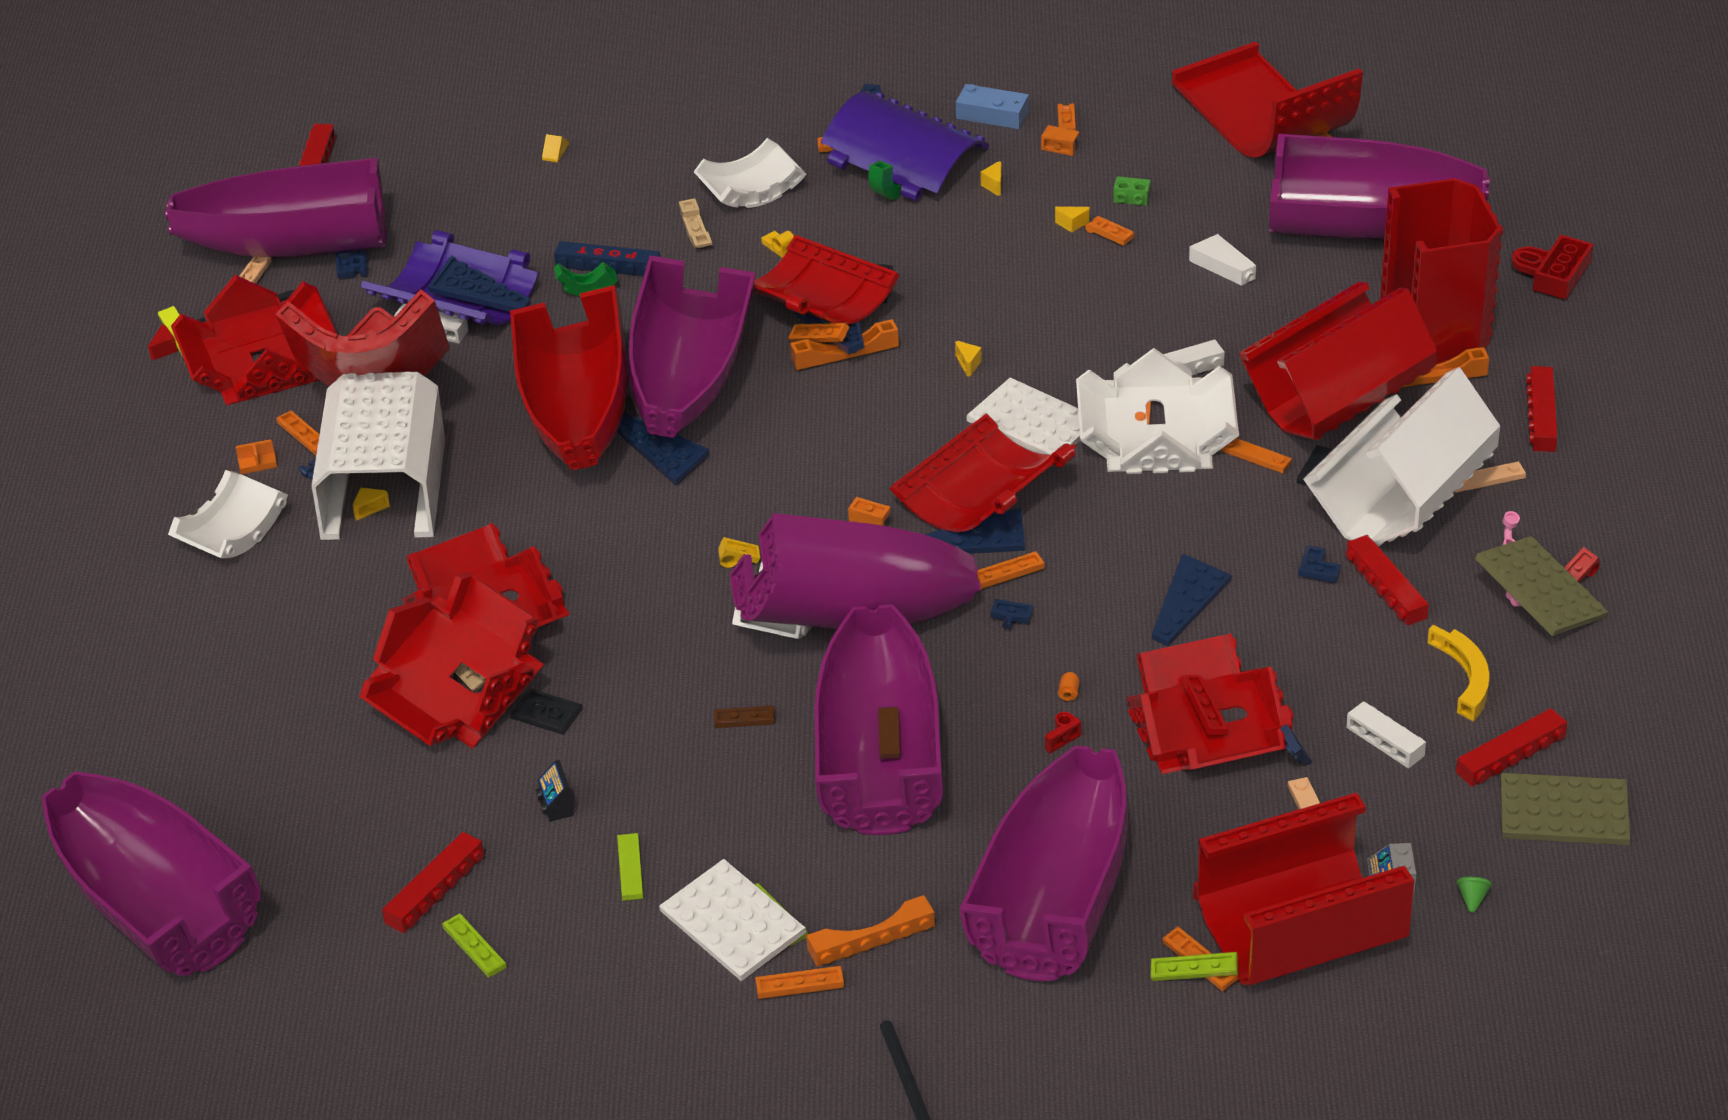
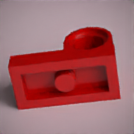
M1583 547L1564 569L1580 583L1585 576L1590 578L1598 571L1600 567L1599 558Z
M1069 712L1058 713L1055 716V730L1045 735V750L1051 754L1080 737L1081 721Z

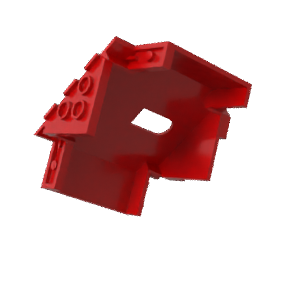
M234 275L204 311L206 322H200L181 313L173 322L171 328L192 380L221 392L226 406L319 381L318 378L295 360L284 333L220 353L217 352L213 344L214 341L277 323L278 320L275 314L287 301L320 327L337 333L317 287L302 281L287 300L280 302L276 292ZM276 325L217 344L222 349L232 346L229 344L230 340H235V344L249 341L246 339L247 335H252V339L266 336L263 334L264 330H269V334L281 330ZM264 350L259 358L253 362L251 353Z
M493 523L405 557L418 588V591L402 598L405 604L426 597L435 602L441 595L448 599L455 576L469 572L501 594L508 591L517 592L519 597L513 602L539 619L537 628L570 615L563 603L561 584L556 579L550 580V570L548 567H545L544 563L541 564L540 560L542 558L539 550L532 546L507 558V549L504 544H501L499 529Z
M465 572L456 575L448 599L441 595L433 602L426 597L389 609L373 657L378 667L371 674L370 678L364 681L359 697L429 746L456 737L473 749L545 665L527 653L531 647V640L537 630L536 626L539 619L471 573ZM463 663L484 677L486 682L482 692L473 693L450 678V676Z
M1232 633L1136 654L1144 693L1125 697L1131 708L1128 710V713L1133 723L1135 722L1139 725L1140 728L1137 729L1141 741L1148 744L1149 748H1146L1150 760L1156 761L1161 774L1197 769L1285 749V734L1280 728L1287 724L1292 730L1293 712L1288 705H1282L1283 693L1275 684L1277 682L1276 672L1272 670V667L1240 672L1241 661L1236 655L1237 642L1235 637H1232ZM1183 675H1202L1219 711L1242 708L1247 712V716L1240 720L1227 722L1228 731L1226 735H1208L1181 682Z

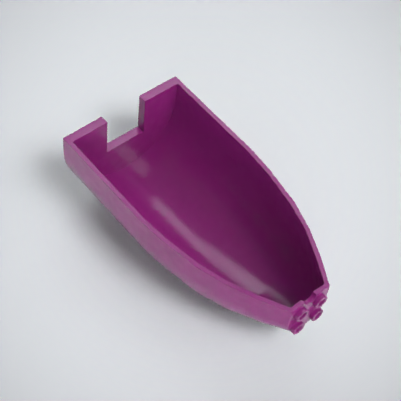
M1278 134L1275 179L1272 182L1269 233L1353 239H1384L1388 188L1456 178L1477 185L1481 192L1485 194L1486 201H1488L1490 177H1486L1487 169L1451 155L1422 147L1368 139Z
M378 158L296 166L234 176L170 195L169 202L166 203L165 217L170 222V225H168L169 235L177 236L219 252L240 256L298 257L386 246L387 233L386 226H384L386 215L385 205L382 204L383 188Z
M649 256L632 316L628 361L631 392L648 433L675 437L676 433L700 417L719 395L739 351L754 291L755 272L720 267L718 292L712 293L683 288L685 261Z
M777 513L771 515L758 534L763 569L760 573L754 575L752 558L748 554H744L730 573L733 601L736 610L741 611L740 616L744 620L838 629L853 607L867 606L870 610H875L879 605L893 604L910 625L924 622L971 602L975 593L980 591V582L977 581L978 568L975 564L974 556L942 540L921 533L888 526Z
M893 604L879 605L875 610H870L867 606L853 607L838 627L828 645L821 663L816 686L814 705L815 783L818 802L823 812L830 815L836 824L845 829L850 827L857 829L858 833L867 835L901 833L910 830L911 826L918 822H925L932 816V811L936 806H939L942 799L940 724L935 679L927 652L919 636ZM898 707L900 758H879L878 708Z
M1075 745L1052 762L1027 785L1007 811L992 836L961 904L960 914L963 929L972 946L975 945L982 952L980 956L991 965L996 963L1005 968V972L1010 975L1034 981L1057 980L1059 976L1065 974L1069 976L1074 973L1086 958L1116 885L1124 858L1128 834L1126 785L1116 750L1101 748L1100 752H1094L1090 747Z
M74 771L63 779L60 788H51L41 796L44 818L50 839L67 873L90 903L165 971L181 976L191 975L192 972L199 970L201 972L207 971L228 958L244 941L243 935L248 927H253L258 914L256 912L257 902L261 899L260 886L251 865L187 812L144 787L121 779Z

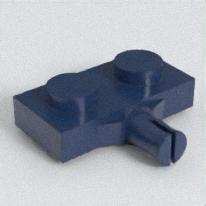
M995 599L991 610V618L1004 620L1002 624L1004 629L1006 627L1010 629L1013 621L1029 624L1033 613V605Z

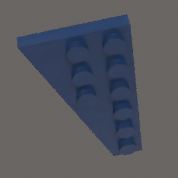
M452 255L428 286V290L431 293L506 311L527 307L531 304L530 298L516 290L511 291L507 289L505 284H498L494 278L476 268L471 269L467 263L457 261L456 257Z
M625 412L623 414L617 432L675 485L709 455L708 448L678 435L675 437L652 435L648 433L643 420Z
M1021 508L989 516L978 526L968 531L952 532L941 529L924 534L951 544L968 554L1025 551Z
M1182 553L1153 629L1152 639L1169 647L1231 582L1232 575Z

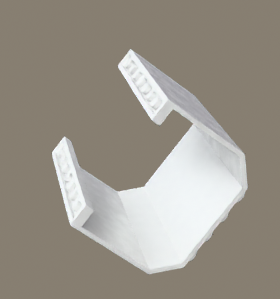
M1460 367L1447 372L1402 417L1394 409L1401 401L1399 396L1396 394L1385 399L1303 479L1344 538L1353 540L1368 535L1377 546H1380L1387 540L1391 542L1398 536L1404 537L1410 531L1417 532L1423 527L1424 522L1434 516L1433 512L1444 506L1443 502L1453 497V492L1460 489L1464 485L1463 482L1474 475L1473 471L1484 465L1483 461L1493 456V451L1498 447L1500 425Z
M386 372L377 374L367 373L365 375L349 373L341 375L327 388L312 480V491L321 540L340 539L349 473L404 472L420 482L414 535L415 537H434L445 434L438 386L420 373Z

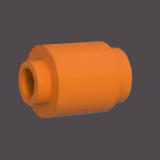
M1067 672L1060 678L1058 695L1062 700L1073 701L1078 696L1080 680L1075 673Z

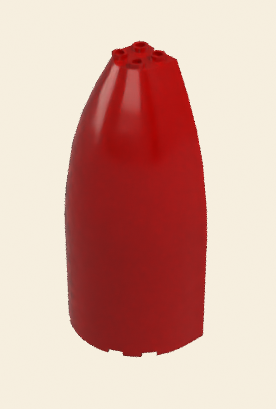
M615 285L580 293V299L588 321L554 329L545 302L510 311L515 374L529 419L541 440L572 470L588 468L598 464L599 458L607 450L615 437L625 410L628 364L621 303Z

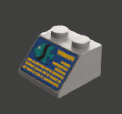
M1411 843L1389 844L1367 859L1369 876L1405 865L1414 879L1413 892H1415L1416 870Z

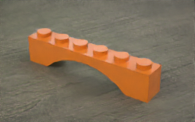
M893 319L875 323L862 334L864 348L853 354L846 353L835 344H822L808 339L790 343L791 361L796 370L899 347L898 328Z
M1484 347L1466 349L1451 360L1436 364L1434 368L1430 369V373L1423 376L1420 375L1415 378V382L1409 385L1405 384L1402 387L1436 383L1447 372L1458 367L1461 368L1467 378L1488 375L1489 366L1488 354Z
M922 895L905 901L893 916L875 926L852 931L823 929L806 935L807 950L816 966L819 967L935 927V914L926 897Z

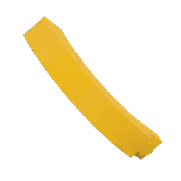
M1432 625L1429 628L1427 643L1453 657L1463 667L1468 676L1469 685L1458 698L1457 713L1474 722L1484 709L1488 696L1489 669L1486 659L1479 648L1464 634L1455 629L1449 633Z

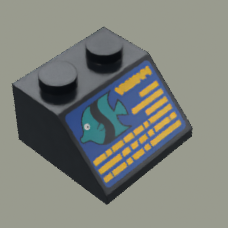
M556 760L538 779L539 788L535 789L538 801L542 800V803H540L542 814H547L549 822L573 816L570 788L560 760Z

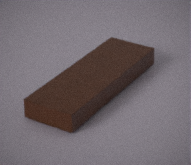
M774 705L714 709L715 728L775 724Z
M898 707L878 708L879 758H900Z

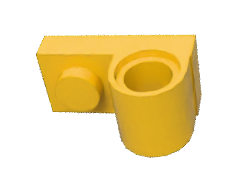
M773 231L761 237L762 244L783 258L788 251L786 248L794 235L790 231H785L781 234Z
M723 537L718 548L720 564L725 568L734 567L744 554L751 555L752 563L758 564L760 560L758 545Z

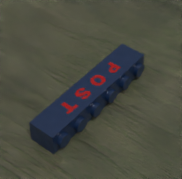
M559 241L554 252L555 266L559 263L568 269L593 271L604 262L613 268L616 274L644 276L650 255L660 257V251Z

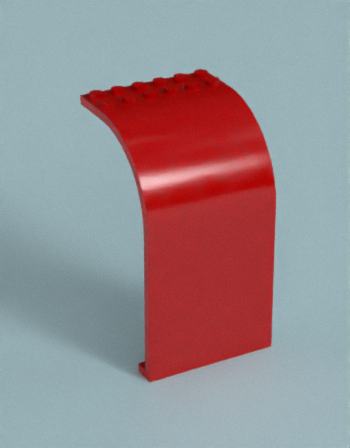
M1256 41L1172 71V85L1237 151L1253 158L1276 151L1278 134L1318 136L1349 124L1355 117L1359 107L1363 71L1358 68L1296 90L1259 53V44Z

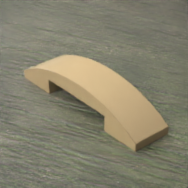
M696 199L679 201L682 219L692 245L695 248L712 245L708 231L706 232L700 217Z

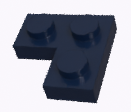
M1307 545L1298 576L1337 583L1341 565L1324 562L1325 548Z
M1287 724L1281 727V731L1285 734L1286 748L1296 761H1302L1305 766L1313 762Z

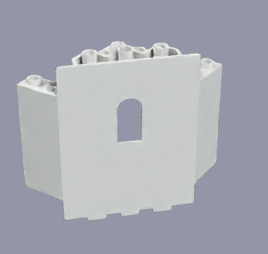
M1153 348L1132 365L1126 363L1114 372V380H1104L1091 370L1086 371L1076 379L1080 441L1107 459L1108 472L1126 471L1127 474H1140L1142 471L1152 470L1153 473H1168V470L1195 472V469H1213L1212 455L1239 436L1233 377L1231 373L1221 366H1218L1203 378H1192L1191 370L1179 361L1174 363ZM1148 402H1161L1164 406L1165 424L1147 425V417L1143 421H1138L1135 419V413L1144 412L1146 414V404Z

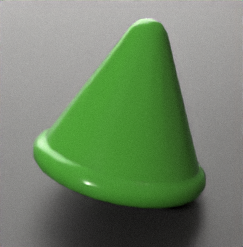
M1472 876L1462 877L1456 881L1469 912L1474 913L1488 890L1492 887V883L1487 879Z

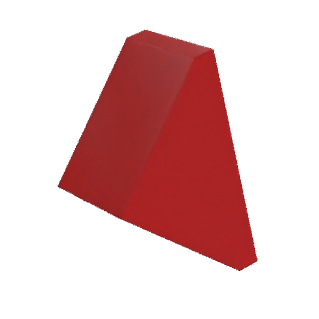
M162 324L148 345L151 360L178 352L174 336L166 325Z

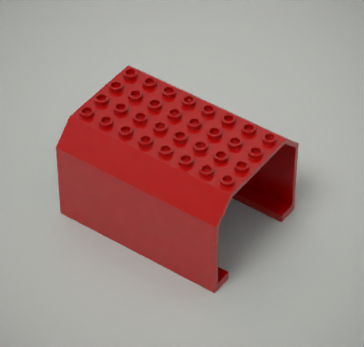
M1456 178L1388 188L1380 299L1398 288L1409 289L1437 350L1436 364L1451 360L1466 349L1480 347L1486 349L1490 344V337L1493 335L1491 325L1494 322L1493 308L1496 306L1494 296L1497 293L1496 280L1499 277L1497 267L1500 265L1499 250L1502 249L1500 238L1503 235V227L1499 225L1496 214H1493L1490 203H1487L1485 194L1481 192L1479 187Z
M1359 281L1239 352L1267 414L1282 432L1318 440L1327 431L1337 429L1342 422L1352 420L1357 413L1370 409V405L1385 400V396L1397 393L1401 390L1400 387L1405 384L1409 385L1415 382V378L1420 375L1423 376L1431 372L1430 369L1436 366L1437 350L1409 289L1398 288L1371 304L1366 294V291L1370 289L1368 283Z
M1357 792L1199 839L1197 897L1203 919L1222 953L1237 952L1238 981L1240 984L1253 985L1409 937L1414 879L1405 865L1362 878L1354 846L1357 815L1366 813V806Z

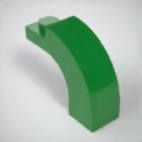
M881 160L870 164L869 185L872 191L891 200L899 199L902 185L892 181L893 166Z
M604 262L587 274H575L559 263L554 267L556 279L563 284L564 290L567 293L575 296H580V293L613 286L618 281L615 270Z

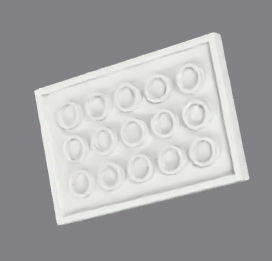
M1012 378L1005 381L967 415V421L973 424L987 413L999 425L998 429L1009 439L1039 454L1051 455L1065 443L1072 446L1080 441L1078 408Z
M725 859L721 860L659 906L660 911L740 981L744 980L806 933V929L801 923Z

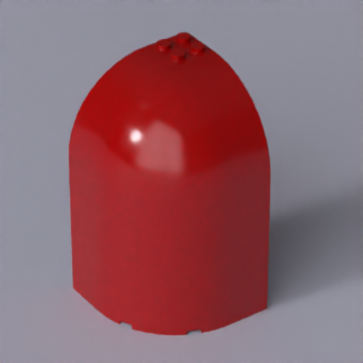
M421 289L395 317L380 307L371 309L347 336H340L337 333L320 327L289 301L275 314L295 360L328 387L341 375L349 373L365 375L367 373L418 372L425 377L450 350L436 302Z

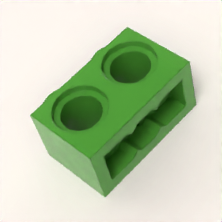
M1117 176L1113 190V202L1147 206L1150 197L1151 180Z

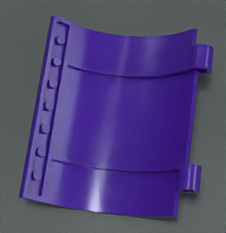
M868 91L855 94L840 108L821 140V143L835 149L829 154L828 164L845 170L849 163L869 171L870 164L879 160L892 165V181L902 185L900 195L915 202L920 199L923 188L938 194L954 164L970 147L975 145L985 150L989 147V144L985 142L986 138L979 135L973 137L970 135L971 132L965 129L959 131L956 129L957 126L949 122L945 125L941 123V119L935 116L931 119L927 117V113L921 110L917 113L913 111V107L907 104L901 106L898 105L899 101L893 98L887 100L884 99L885 95L879 92L873 94Z
M435 230L432 235V245L416 241L405 268L390 285L385 287L362 281L361 288L366 290V294L372 296L382 295L381 297L387 300L397 299V302L407 304L421 289L435 300L437 309L443 311L445 315L452 317L453 315H458V318L467 321L470 318L482 325L485 323L504 325L511 321L510 311L431 293L428 290V286L451 255L456 257L457 261L467 263L471 269H478L494 278L498 284L503 283L507 286V289L511 291L516 290L528 298L534 289L539 272L524 269L530 263L529 253L512 249L508 257L454 244L453 234Z

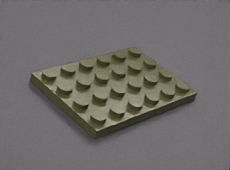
M1532 536L1480 552L1475 558L1551 636L1606 618L1608 611Z
M1501 773L1502 838L1615 845L1630 844L1626 779Z

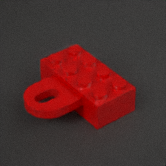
M1560 234L1550 251L1531 246L1516 249L1512 254V265L1520 272L1534 275L1533 290L1567 299L1592 261L1594 244Z

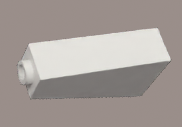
M1218 234L1190 246L1189 261L1239 285H1244L1256 279V265Z

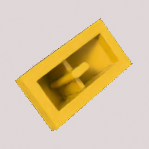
M546 134L542 160L559 162L569 145V140L561 136Z
M996 162L981 171V186L997 196H1001V162Z
M1055 206V223L1071 233L1089 223L1090 207Z
M961 341L955 342V356L965 374L969 377L982 362L981 347Z
M360 488L352 504L356 521L390 507L388 492L386 490Z

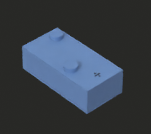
M965 84L955 102L956 119L1020 129L1029 111V94Z

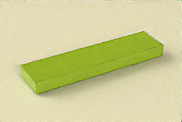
M638 833L617 835L622 901L643 899Z
M461 914L442 923L443 929L488 978L507 968L505 961Z
M1237 952L1151 959L1152 981L1238 975Z

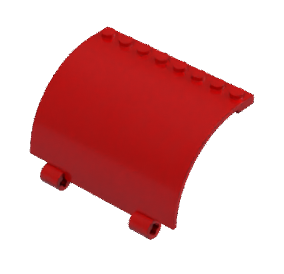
M794 235L786 248L788 251L782 260L766 275L755 280L753 292L785 304L788 309L800 314L808 313L835 324H852L866 318L882 304L900 275L893 270Z
M986 413L890 487V490L910 511L925 522L946 531H968L978 526L994 512L998 514L1005 513L1016 504V495L1052 466L1063 467L1075 457L1074 448L1076 445L1073 444L1071 446L1065 443L1051 455L1032 452L1004 435L998 429L999 425Z

